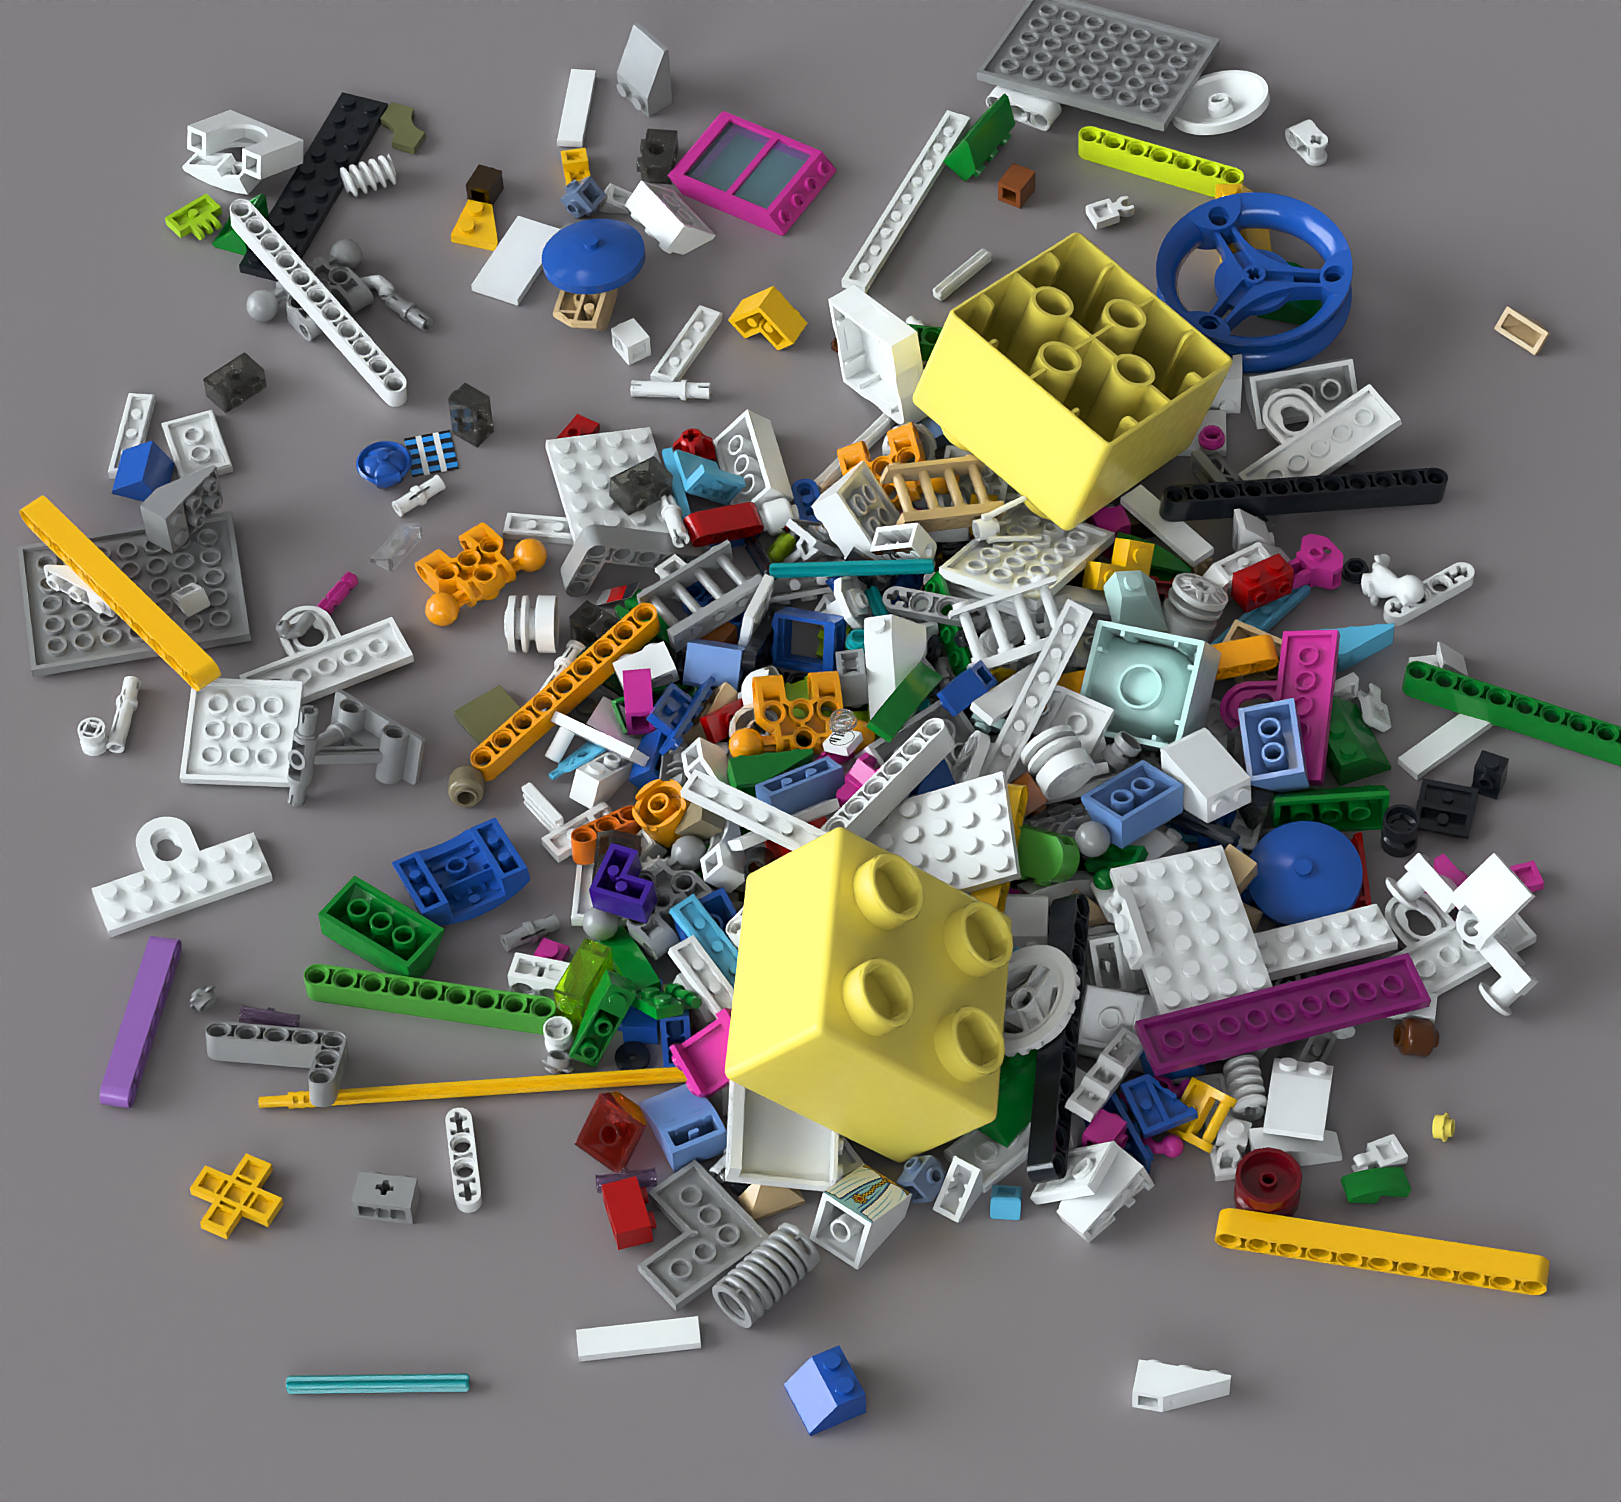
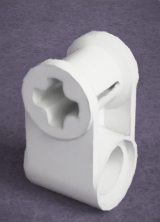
M1307 119L1285 130L1288 145L1307 164L1320 166L1326 163L1327 153L1325 147L1328 145V137L1319 130L1312 120Z

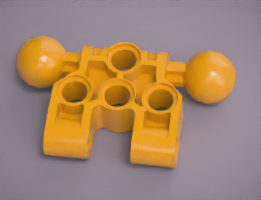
M910 422L887 431L891 453L888 456L877 457L873 461L863 440L837 449L843 476L864 460L880 483L881 473L887 465L895 462L904 464L911 458H915V462L927 461L915 424ZM957 475V476H956V479H957V482H958V484H959V482H960V475ZM944 477L930 479L935 493L949 494ZM919 480L906 481L905 484L911 502L922 500L923 491ZM880 483L888 497L892 492L896 491L894 483ZM897 495L891 501L896 509L900 511L902 507Z
M484 522L479 523L459 536V542L464 551L459 553L456 558H450L442 550L437 549L415 563L416 571L421 579L436 593L427 600L425 614L429 621L436 626L451 625L458 618L460 607L465 604L468 607H473L477 604V601L496 598L500 593V589L504 588L506 583H512L516 580V573L518 571L534 572L540 570L546 563V548L542 542L536 539H524L515 546L513 557L507 560L504 540Z
M838 671L808 673L809 700L804 698L795 699L794 701L787 700L782 675L753 677L752 695L755 723L771 735L761 736V734L751 728L738 729L729 740L731 755L733 757L740 755L751 756L766 752L776 753L810 748L813 749V754L824 752L823 743L834 732L831 725L843 712ZM827 706L831 708L833 717L824 716L821 713V707ZM800 708L806 715L805 719L796 718L793 714V709ZM765 711H774L777 714L778 720H768L765 716ZM856 719L849 721L843 726V729L862 733L863 741L857 746L853 754L857 755L875 741L876 734L867 728L868 723L866 721ZM796 736L806 737L809 746H800L796 741Z

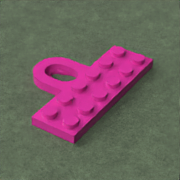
M1338 630L1283 631L1277 681H1247L1239 683L1226 692L1220 704V715L1224 724L1231 732L1241 736L1238 708H1240L1243 702L1253 699H1270L1274 702L1294 698L1300 718L1309 785L1324 784L1340 633Z

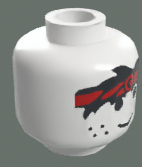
M785 497L764 502L762 510L758 511L764 525L763 532L767 531L771 536L790 532L791 529L786 526L789 518L800 519L796 504L791 505Z

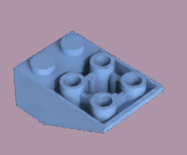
M686 1084L638 1102L674 1173L694 1159L700 1163L722 1154L726 1149L727 1130L715 1108L706 1097L702 1098L693 1095Z

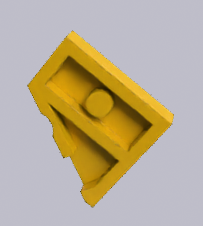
M468 199L450 235L451 242L494 251L498 246L492 204Z

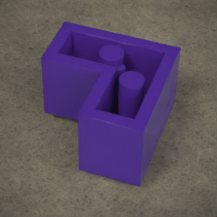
M611 843L589 888L593 908L647 924L658 899L654 882L639 878L642 866L638 850Z

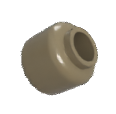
M461 766L453 770L449 776L448 783L450 800L455 805L466 808L473 807L481 802L485 791L483 773L472 766Z

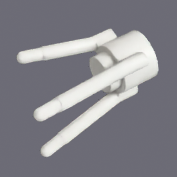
M1026 496L1015 499L991 512L984 513L980 519L972 521V532L977 541L986 540L988 544L994 542L1041 541L1042 537L1031 535H996L999 534L1001 526L1011 524L1012 520L998 521L993 517L1024 502L1027 499Z

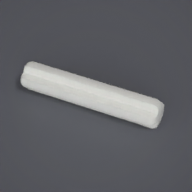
M986 249L978 251L933 288L934 298H937L939 301L947 298L992 260L991 253Z

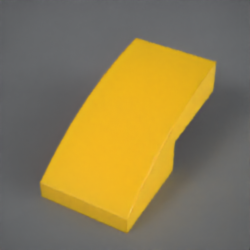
M586 148L560 151L566 186L575 179L578 182L591 176Z

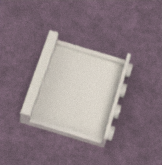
M731 1080L729 1081L725 1181L824 1192L842 1179L843 1165L838 1164V1155H842L844 1139L839 1137V1133Z

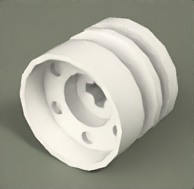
M1192 573L1178 574L1172 583V587L1169 589V598H1166L1161 606L1168 630L1167 633L1208 642L1217 626L1216 620L1221 617L1223 609L1229 601L1228 595L1219 585L1203 576Z
M517 595L509 596L504 616V632L509 653L518 652L519 640H521L523 653L529 652L531 641H536L538 653H557L559 643V604L557 595H539L535 608H531L528 595L522 597L521 608H519Z
M1069 725L1054 726L1034 737L1021 752V761L1028 768L1029 773L1036 777V784L1048 800L1055 801L1076 793L1096 773V764L1088 752L1081 748L1082 743Z

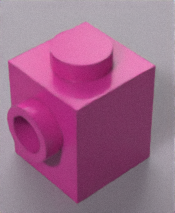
M1100 1109L1082 1134V1147L1115 1141L1124 1149L1128 1141V1135H1126L1127 1122L1115 1113H1109Z

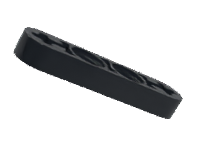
M772 602L744 649L741 660L742 671L753 672L762 667L770 653L774 639V630L771 626L772 618L775 612L786 606L788 607L787 604Z

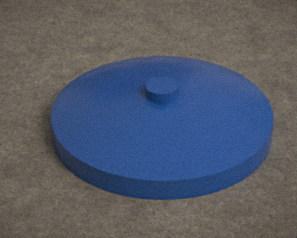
M589 219L571 224L554 234L542 251V265L546 278L555 287L575 294H598L619 288L632 280L640 272L646 259L645 245L640 233L627 223L613 219Z
M1297 821L1279 826L1266 834L1257 843L1250 855V858L1257 863L1258 872L1257 876L1248 885L1252 902L1258 910L1263 912L1262 915L1280 927L1351 910L1359 898L1363 882L1362 864L1355 846L1344 834L1326 824L1313 821Z

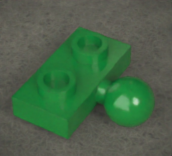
M1110 844L1104 854L1093 858L1088 857L1084 865L1088 872H1096L1093 876L1094 886L1100 890H1108L1114 887L1110 878V869L1144 862L1148 852L1145 846L1127 845L1121 849L1114 844Z

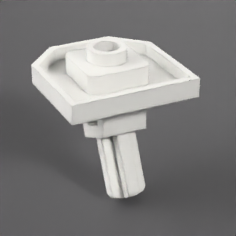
M847 576L834 580L836 600L826 605L827 609L823 610L822 613L843 616L853 630L864 629L865 618L871 617L873 613L858 577Z

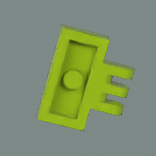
M206 193L165 217L166 225L180 238L193 233L199 240L205 238L204 232L210 235L214 232L213 228L215 230L222 228L220 221L216 218L222 215V209Z

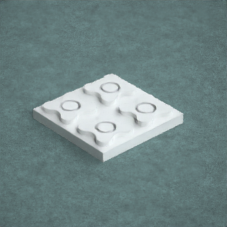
M217 678L200 691H195L191 687L180 771L181 783L290 787L287 779L289 768L288 753L291 751L294 729L299 726L300 709L304 693L303 681Z

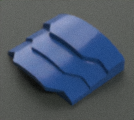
M496 817L467 829L442 844L414 852L392 862V866L412 899L417 912L439 926L455 924L483 915L512 898L531 880L527 866Z

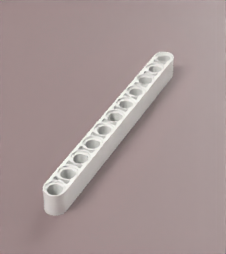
M246 199L234 200L230 205L231 226L379 396L389 406L399 407L403 405L407 400V381L404 375L254 205Z
M932 718L926 721L820 829L829 832L835 828L843 827L865 839L954 748V739L944 721L940 718ZM743 908L726 925V933L738 951L739 939L737 931L741 929Z

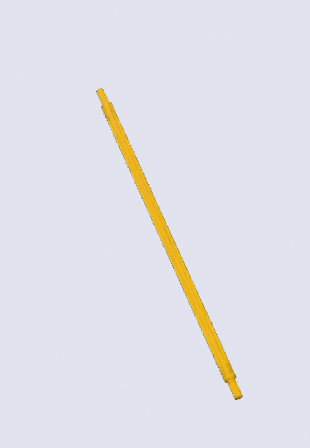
M677 1067L349 1088L340 1089L335 1103L331 1106L686 1082L687 1078L683 1071H680ZM309 1091L288 1092V1095L260 1096L258 1098L259 1108H316L310 1102Z

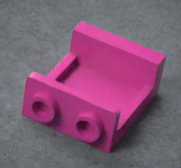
M722 1009L715 1014L718 1019L682 1044H673L669 1047L673 1054V1063L680 1071H683L687 1078L686 1085L689 1091L697 1097L710 1098L729 1085L730 1079L725 1074V1064L732 1009Z

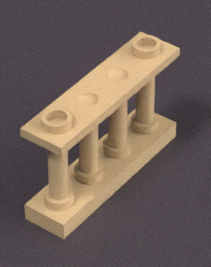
M968 454L964 457L904 464L895 462L886 466L879 479L881 484L894 483L903 510L896 525L919 523L926 532L972 527L973 520L980 519L982 514L1005 505L1003 500L994 502L989 500L981 476L985 464L974 454ZM957 475H970L978 504L968 505L964 503L956 479ZM931 478H945L953 507L943 508L939 506L930 480ZM919 480L928 510L917 511L913 508L905 484L906 481ZM1005 512L993 518H996L998 521H1000Z

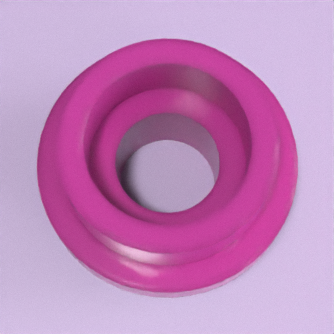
M1208 425L1199 433L1198 442L1204 449L1217 450L1224 445L1225 435L1220 427Z

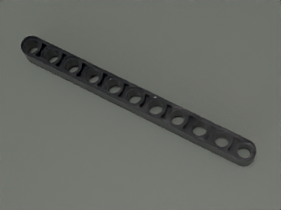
M1420 468L1171 485L1163 490L1159 515L1169 522L1233 518L1234 509H1241L1253 516L1436 504L1441 502L1444 497L1448 475L1439 468Z
M1082 893L1054 899L1051 904L1047 945L1061 950L1076 966L1078 970L1076 974L1080 977V985L1077 987L1080 995L1079 999L1075 1001L1076 1009L1066 1027L1056 1038L1037 1050L1027 1156V1173L1034 1184L1062 1179L1066 1176L1072 1111L1065 1108L1069 1097L1074 1093L1090 916L1089 902Z

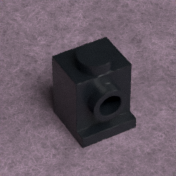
M1482 750L1474 767L1471 787L1478 788L1480 795L1497 800L1507 778L1509 758Z

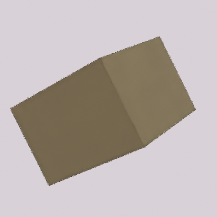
M691 802L674 832L682 837L695 836L704 842L724 831L725 818Z

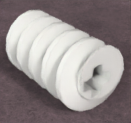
M389 154L387 155V160L383 155L378 156V164L371 158L368 160V166L365 162L361 161L359 162L358 169L354 164L349 166V172L344 167L340 168V175L347 194L351 191L355 197L358 196L359 188H361L364 194H367L368 185L376 191L378 182L384 188L387 187V179H390L393 185L396 184V172Z
M1241 1055L1229 1059L1223 1067L1227 1094L1238 1100L1235 1107L1232 1108V1115L1234 1118L1244 1121L1260 1119L1264 1115L1265 1110L1263 1108L1267 1106L1268 1100L1265 1096L1266 1090L1262 1086L1264 1081L1260 1076L1259 1059L1253 1055Z

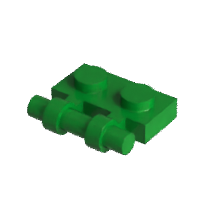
M670 983L663 992L657 987L641 989V992L637 993L631 1006L656 1020L683 1015V1010L699 1008L701 1006V999L697 993L685 990L684 986L678 983Z

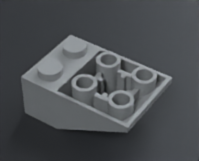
M209 466L158 487L140 505L148 541L173 554L180 546L187 542L188 538L197 529L203 526L205 520L214 511L221 507L223 497L216 466Z

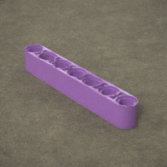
M150 936L101 1084L100 1103L102 1105L132 1108L180 960L182 949L180 939Z

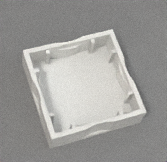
M855 285L828 299L833 328L838 343V355L843 382L865 399L873 402L898 424L906 421L917 423L926 418L928 415L918 408L912 399L924 371L917 331Z

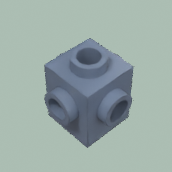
M589 176L578 182L576 179L571 181L564 188L566 193L561 197L560 201L565 205L570 214L575 218H579L585 214L587 216L592 215L599 208L598 204L606 194Z
M932 1155L914 1156L909 1159L904 1165L905 1170L895 1183L912 1194L910 1201L913 1204L932 1202L938 1196L947 1172L942 1167V1163Z

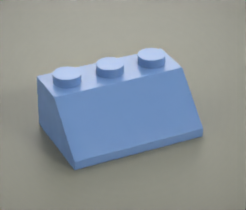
M1294 698L1238 708L1246 772L1250 777L1251 785L1279 793L1310 788L1300 718Z
M1141 760L1082 795L1081 801L1092 821H1097L1106 826L1110 833V842L1123 849L1183 812L1184 785L1146 761Z

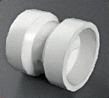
M96 717L86 718L81 721L77 731L83 752L90 756H98L106 752L108 737L104 722Z
M562 1016L549 1018L543 1026L547 1051L559 1050L569 1054L574 1042L573 1028L570 1020Z

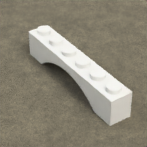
M699 737L681 753L684 773L688 779L696 769L729 785L726 776L728 763L725 749ZM725 818L724 831L710 838L709 848L700 859L704 882L718 888L723 887L726 892L731 893L745 881L743 867L746 863L744 850L731 851L728 841L741 836L738 824Z

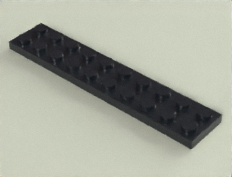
M342 92L305 153L303 163L298 165L266 220L301 260L344 188L340 168L344 167L349 172L350 165L354 164L357 166L381 125L380 118L388 108V103ZM249 247L239 264L240 272L278 282V279Z

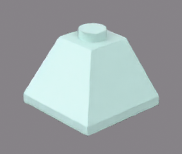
M1141 570L1115 572L1103 586L1112 623L1167 633L1168 630L1155 581Z

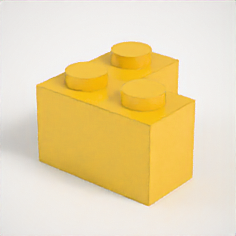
M774 286L742 299L728 319L744 338L761 332L777 351L794 344L808 324Z
M1115 538L1111 564L1087 561L1082 588L1104 591L1103 586L1115 572L1141 570L1149 576L1155 544Z

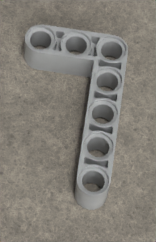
M593 524L581 531L561 566L560 573L566 594L570 597H579L589 591L604 563L656 568L676 554L688 564L705 553L704 546L693 547L691 541L686 544L683 540L684 547L678 548L673 545L670 533Z
M216 1021L206 1027V1045L209 1058L217 1061L310 1068L308 1082L311 1104L316 1107H328L335 1103L348 1066L347 1037L344 1033L331 1030Z

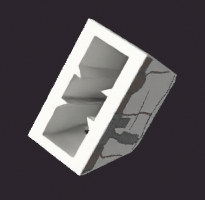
M919 523L884 526L876 528L870 552L882 560H934L937 544Z

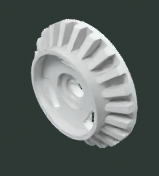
M1031 945L1012 952L1008 967L1003 1030L1005 1055L1008 1057H1014L1017 1052L1021 1055L1029 1054L1030 1050H1038L1052 1041L1066 1027L1076 1009L1075 1001L1079 999L1080 991L1077 989L1080 985V977L1076 974L1078 970L1071 962V959L1055 947ZM1031 996L1030 1002L1026 1006L1021 1007L1022 1001L1026 997ZM1007 1024H1010L1022 1030V1032L1009 1034L1005 1032V1027Z

